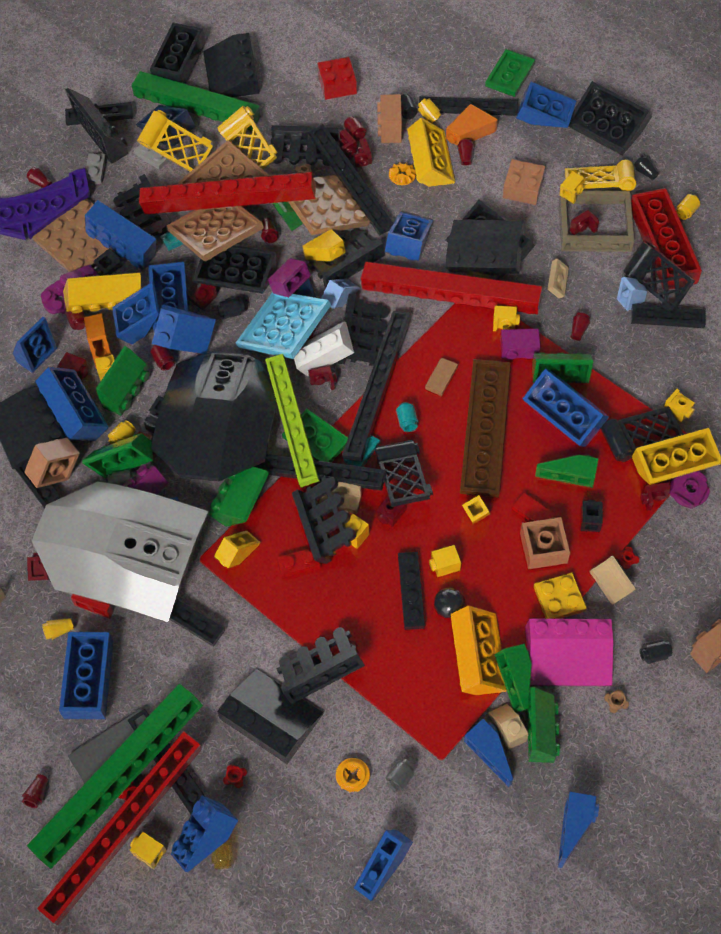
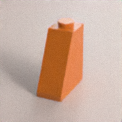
M470 104L446 128V139L455 145H458L459 141L463 139L475 141L494 133L497 130L498 119Z
M102 313L84 317L87 340L95 367L96 358L112 355Z

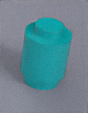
M409 403L400 404L396 409L400 427L405 432L414 431L418 427V418L414 405Z

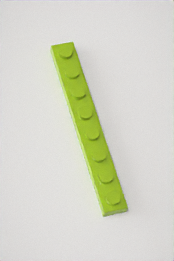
M283 354L267 358L265 361L299 485L303 487L318 482L319 478L285 357Z

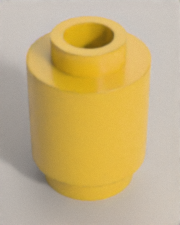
M424 98L418 104L419 108L417 110L430 123H434L441 116L440 110L430 98L428 100Z
M692 194L686 195L676 208L678 217L682 220L690 218L700 207L699 198Z
M127 420L120 422L108 434V441L110 444H113L119 440L132 437L136 429Z

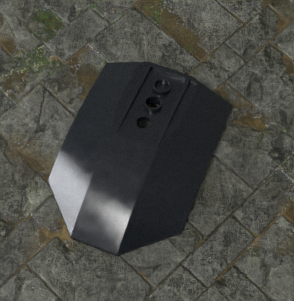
M213 351L177 363L160 407L151 449L176 474L182 478L222 481L265 462L271 427L277 407L267 364L249 355ZM217 388H223V389H224V390H222V391H215V390H217Z

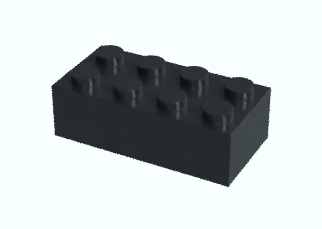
M173 22L150 67L151 74L186 84L205 44L203 29Z

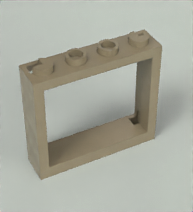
M584 190L580 195L576 196V202L574 203L624 204L627 236L568 235L566 204L573 203L559 196L561 251L632 252L634 233L630 191Z

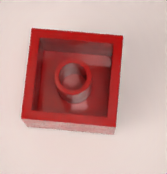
M349 57L317 63L318 77L325 100L357 94L356 78Z

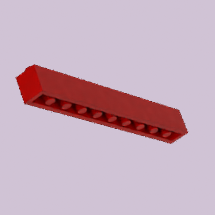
M312 172L146 187L140 188L139 204L146 215L311 200L316 198V183Z
M365 262L361 275L362 289L367 291L488 307L494 309L495 306L517 307V312L538 315L542 299V286Z
M183 731L37 909L56 925L61 923L202 750L201 745Z

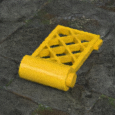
M242 106L217 127L218 131L226 141L228 140L232 144L236 137H241L239 145L234 146L241 152L242 149H248L247 157L250 159L253 150H258V158L251 160L257 162L256 164L261 169H264L277 158L275 154L278 152L272 144H268L254 122L253 111L248 106ZM252 125V135L246 134L247 128ZM245 137L251 138L249 147L243 146ZM255 138L261 140L260 148L254 147ZM263 151H267L270 154V157L266 160H261Z
M153 111L137 142L191 172L193 168L189 167L187 160L197 158L198 165L203 162L213 147L211 145L212 141L204 136L199 138L170 121L166 117L167 114L163 111ZM169 125L176 129L177 135L168 137L167 129ZM189 136L192 144L183 146L181 137ZM179 138L181 147L172 149L169 140ZM167 141L169 150L162 151L157 146L160 142ZM202 144L208 148L205 153L198 155L197 145ZM194 147L196 155L186 157L184 149ZM182 149L184 158L177 160L174 158L173 151Z
M622 160L616 166L565 168V179L572 171L585 177L584 189L619 187L622 191H632L636 187L633 163L629 160Z

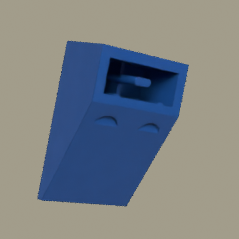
M201 795L199 801L193 807L189 820L183 825L179 839L173 844L171 855L185 872H189L229 839L238 819L222 803Z

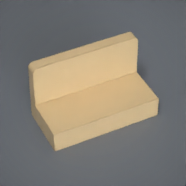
M338 482V486L333 490V493L344 497V503L339 507V510L357 514L362 498L361 486ZM327 494L320 498L319 504L328 499Z
M613 556L589 571L612 605L635 590V587Z

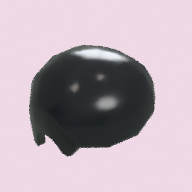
M444 588L434 598V608L444 618H451L452 613L465 607L464 596L454 588Z

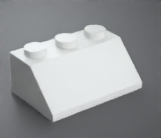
M344 321L306 341L294 358L296 369L308 376V370L332 365L353 354L354 350L346 322Z

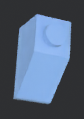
M623 277L621 278L617 300L629 311L632 308V304L640 305L645 302L647 290L637 279Z
M347 278L329 280L321 299L329 300L330 308L343 307L347 303L348 295L356 294L360 287Z

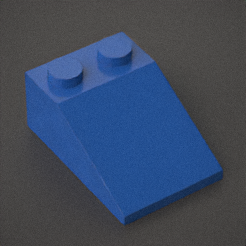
M530 82L522 98L516 119L531 125L568 128L576 100Z
M400 212L388 232L385 252L393 256H403L409 260L419 261L433 220Z
M153 282L112 307L117 338L134 344L147 335L159 315L155 284Z
M162 304L152 344L169 349L206 354L216 319Z
M42 317L17 341L13 350L16 362L31 373L57 349L45 317Z
M569 792L564 808L558 868H563L588 831L591 823H595L599 813V804L596 803V796Z

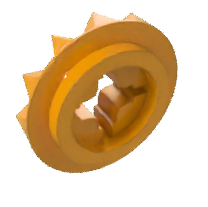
M401 162L398 165L393 164V167L389 169V178L397 185H408L416 177L413 165L409 166L407 162L405 164H401Z
M349 758L342 761L336 770L337 783L341 789L349 793L359 792L367 786L370 779L368 766L357 758ZM358 770L356 774L358 780L351 779V781H348L349 774L347 771L354 773Z

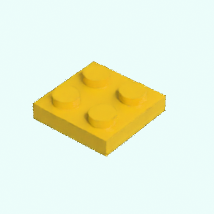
M572 573L534 584V590L546 619H562L586 612L587 608Z

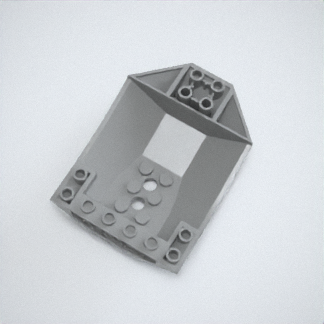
M96 482L47 504L32 542L55 590L111 604L168 623L208 511L138 489ZM129 538H133L137 542L136 546L132 549L125 547V541ZM146 545H154L156 548L154 553H145L144 548Z

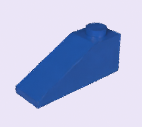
M482 719L465 735L464 742L510 787L513 777L497 729L491 722L487 723Z
M386 830L354 889L370 901H373L401 864L413 841L398 830Z

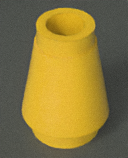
M71 618L49 620L42 624L46 640H53L70 630H74Z

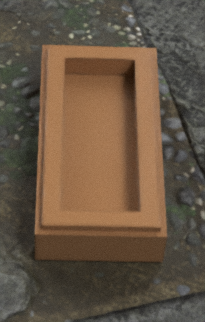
M441 358L425 389L442 396L455 374L458 364Z

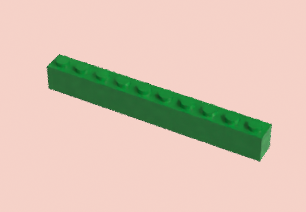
M178 684L29 842L27 847L39 860L52 869L203 706L201 702L185 687Z

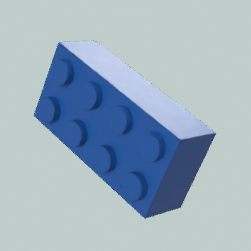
M99 200L85 214V228L88 236L99 240L104 247L114 250L119 257L129 260L134 267H139L143 270L155 256L156 238Z
M185 263L150 265L149 282L155 284L159 314L162 304L190 312ZM159 315L152 325L154 333L157 326Z
M48 367L35 381L39 391L43 394L48 406L56 416L57 422L60 423L69 440L96 441L109 428L74 369Z
M544 369L522 398L575 443L583 447L589 444L609 418L607 414L548 369Z
M68 632L59 712L64 719H106L114 642L109 632Z

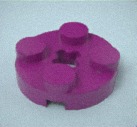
M59 280L49 285L41 293L42 304L45 310L51 314H65L64 285ZM58 296H62V297H63V300L58 299V300L56 301V299H57Z
M700 471L672 478L669 494L681 506L693 509L707 500L710 488L707 486L706 477ZM691 484V489L694 490V492H689L686 486Z

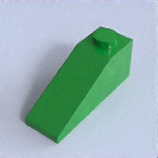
M576 455L537 464L535 477L592 488L598 458L590 455Z
M525 644L502 649L494 655L512 708L518 714L528 709L532 664L530 653L526 649Z

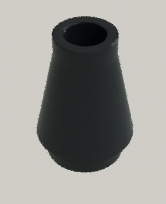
M644 155L634 164L638 172L652 181L659 175L650 159Z

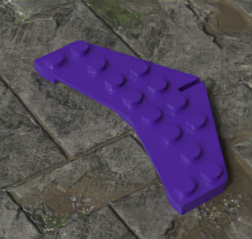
M82 168L70 172L68 177L33 193L0 198V235L26 240L24 227H27L28 237L31 239L55 219L78 205L80 201L89 198L90 189L86 169Z

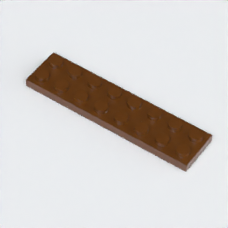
M473 359L460 494L499 498L510 362Z

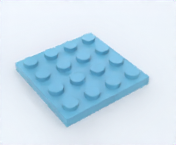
M272 292L236 341V345L242 349L272 355L283 354L286 358L294 359L331 304L326 299L292 294L288 298L273 294Z

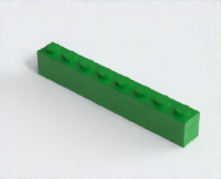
M142 71L138 73L132 83L133 94L139 99L143 98L153 103L187 109L190 113L215 121L224 122L242 106H248L253 111L254 115L252 116L256 124L261 117L259 105ZM252 125L249 126L247 129L253 131Z

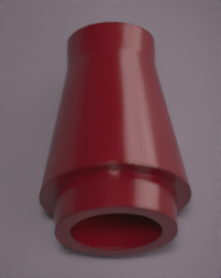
M469 139L460 140L457 148L461 165H471L474 144Z
M33 167L27 173L28 181L41 188L53 184L39 168Z
M265 218L262 221L264 228L262 229L261 238L264 242L271 244L277 240L278 232L272 219Z
M579 312L573 317L571 339L581 340L590 324V317L587 314Z
M37 774L33 782L22 794V803L31 808H38L43 802L49 779L44 775Z

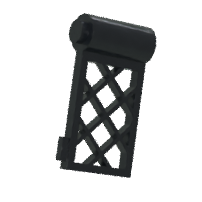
M644 240L624 269L625 277L637 279L640 284H643L650 293L662 302L661 306L668 312L677 309L695 282L692 277L659 252L657 247ZM657 257L661 259L662 267L655 268ZM673 268L674 277L667 278L666 269ZM662 270L663 279L656 281L655 271ZM647 273H651L652 282L646 283L643 280ZM685 278L688 281L684 288H679V279ZM674 280L675 290L668 291L667 281ZM663 283L664 292L658 293L656 284ZM671 293L676 294V300L673 304L669 302V294Z
M669 406L621 420L610 419L600 428L615 459L621 462L630 460L636 448H639L634 445V438L643 441V446H646V443H648L647 445L656 443V441L649 439L651 433L662 437L660 441L674 438L666 434L668 428L676 431L678 436L684 435ZM666 413L669 421L665 422L658 419V415ZM648 419L653 424L649 427L642 424L641 420ZM655 423L666 427L664 433L653 428ZM625 424L636 426L635 431L627 430ZM641 428L648 431L647 438L637 434V429Z
M408 440L375 447L380 469L386 470L385 467L387 466L396 467L392 472L386 470L387 475L384 482L391 507L430 499L433 491L431 485L425 482L417 454L420 453L418 443ZM414 461L415 463L412 466V468L404 465L405 463ZM400 469L407 472L404 477L397 474ZM412 474L419 477L416 482L408 478ZM393 478L400 481L397 486L389 482ZM404 483L412 486L408 491L401 488ZM417 488L424 491V493L416 495L413 491ZM397 492L404 495L403 498L394 499L393 496Z

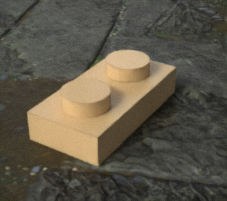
M558 258L552 261L547 290L557 298H562L565 296L569 267Z

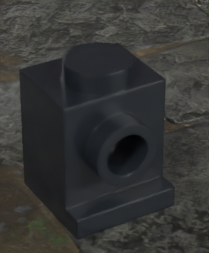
M110 248L93 261L96 266L94 270L100 276L111 275L118 268L122 267L121 260ZM105 264H110L109 267L104 268Z
M596 500L582 501L580 531L600 532L603 524V502H597Z

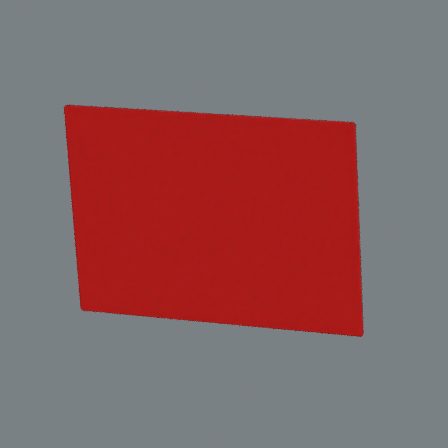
M456 303L396 361L371 434L380 440L379 446L408 440L418 443L420 453L417 454L425 482L431 485L433 491L430 499L406 504V511L392 527L389 524H383L377 517V509L388 496L385 483L382 491L361 488L362 498L357 514L349 512L350 517L354 514L369 524V535L357 549L352 545L349 547L344 545L335 551L336 555L331 556V562L327 564L320 563L321 568L282 578L277 557L310 549L292 492L297 489L307 492V487H314L321 482L300 487L298 479L280 477L255 502L247 522L232 525L199 559L202 565L299 645L307 647L309 651L316 648L315 641L318 638L325 637L327 641L333 639L335 629L342 627L345 631L349 630L352 635L349 640L355 641L358 644V654L363 659L365 666L341 679L441 761L450 754L502 692L482 695L462 692L451 618L440 616L434 608V598L437 593L444 588H454L460 591L465 598V607L469 605L496 614L501 649L525 644L527 649L525 628L529 619H546L534 590V584L572 573L583 598L596 583L589 571L611 556L616 559L617 552H622L670 496L669 494L667 498L661 501L653 500L654 503L651 510L647 511L645 504L643 505L641 502V493H643L645 486L649 484L638 474L632 458L626 462L615 459L601 429L586 447L579 446L527 404L522 398L535 383L533 382L532 373L533 358H502L500 338L501 330L504 329L497 328V331H493L494 309ZM521 320L519 325H515V329H533ZM539 333V353L570 354ZM444 358L458 364V368L444 394L440 396L426 390L425 386L439 360ZM473 359L510 362L499 498L480 496L490 515L473 524L462 505L477 497V495L460 494ZM593 369L589 383H568L609 416L607 421L610 419L621 420L653 411ZM363 395L332 425V427L346 437H349ZM402 403L413 404L415 407L418 427L414 431L405 432L400 427L396 409ZM658 415V419H661L665 422L669 421L663 416ZM648 419L641 420V423L651 427L653 424ZM655 423L653 428L664 433L666 427ZM625 424L627 430L635 431L636 426ZM638 428L636 433L647 438L649 432ZM667 429L666 434L673 437L678 436L676 431ZM653 433L649 436V439L656 442L662 438ZM636 438L633 439L636 447L644 445L643 441ZM343 451L332 463L345 464L342 455ZM375 451L364 467L380 469ZM576 455H590L598 458L592 488L535 477L537 464ZM414 461L407 462L404 465L412 468V466L415 463ZM394 466L385 467L386 470L391 472L396 468ZM400 469L397 474L404 477L407 472ZM412 474L408 479L416 482L419 477ZM393 478L389 483L397 486L400 481ZM668 479V480L661 481V482L654 483V484L668 483V482H669V485H670L672 479ZM404 483L401 488L408 491L412 486ZM416 488L413 493L418 495L423 494L424 491ZM399 492L396 493V495L403 498V494ZM523 493L555 513V518H562L570 551L568 563L528 569L520 531L522 523L530 521L512 510V506ZM596 500L597 502H603V524L600 532L580 531L582 501ZM333 511L323 517L324 521L334 515ZM339 528L329 534L330 538L340 532ZM248 531L261 542L239 565L230 568L223 566L214 557L223 538ZM455 545L461 561L460 571L437 577L436 572L431 570L429 564L432 551ZM418 552L425 629L404 630L398 553ZM337 645L331 648L333 656L340 653ZM319 654L316 655L315 658L321 662Z

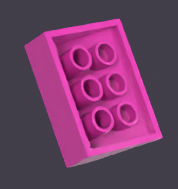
M529 619L525 628L527 650L530 653L532 663L530 686H612L613 631L611 619Z

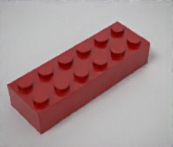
M667 189L632 195V215L642 239L657 247L659 252L695 280L694 284H698L702 270ZM659 257L655 261V268L662 267ZM673 268L666 269L667 278L674 277ZM662 270L656 271L659 280H662ZM685 278L679 279V288L684 287L688 282ZM674 280L667 281L668 290L675 289Z

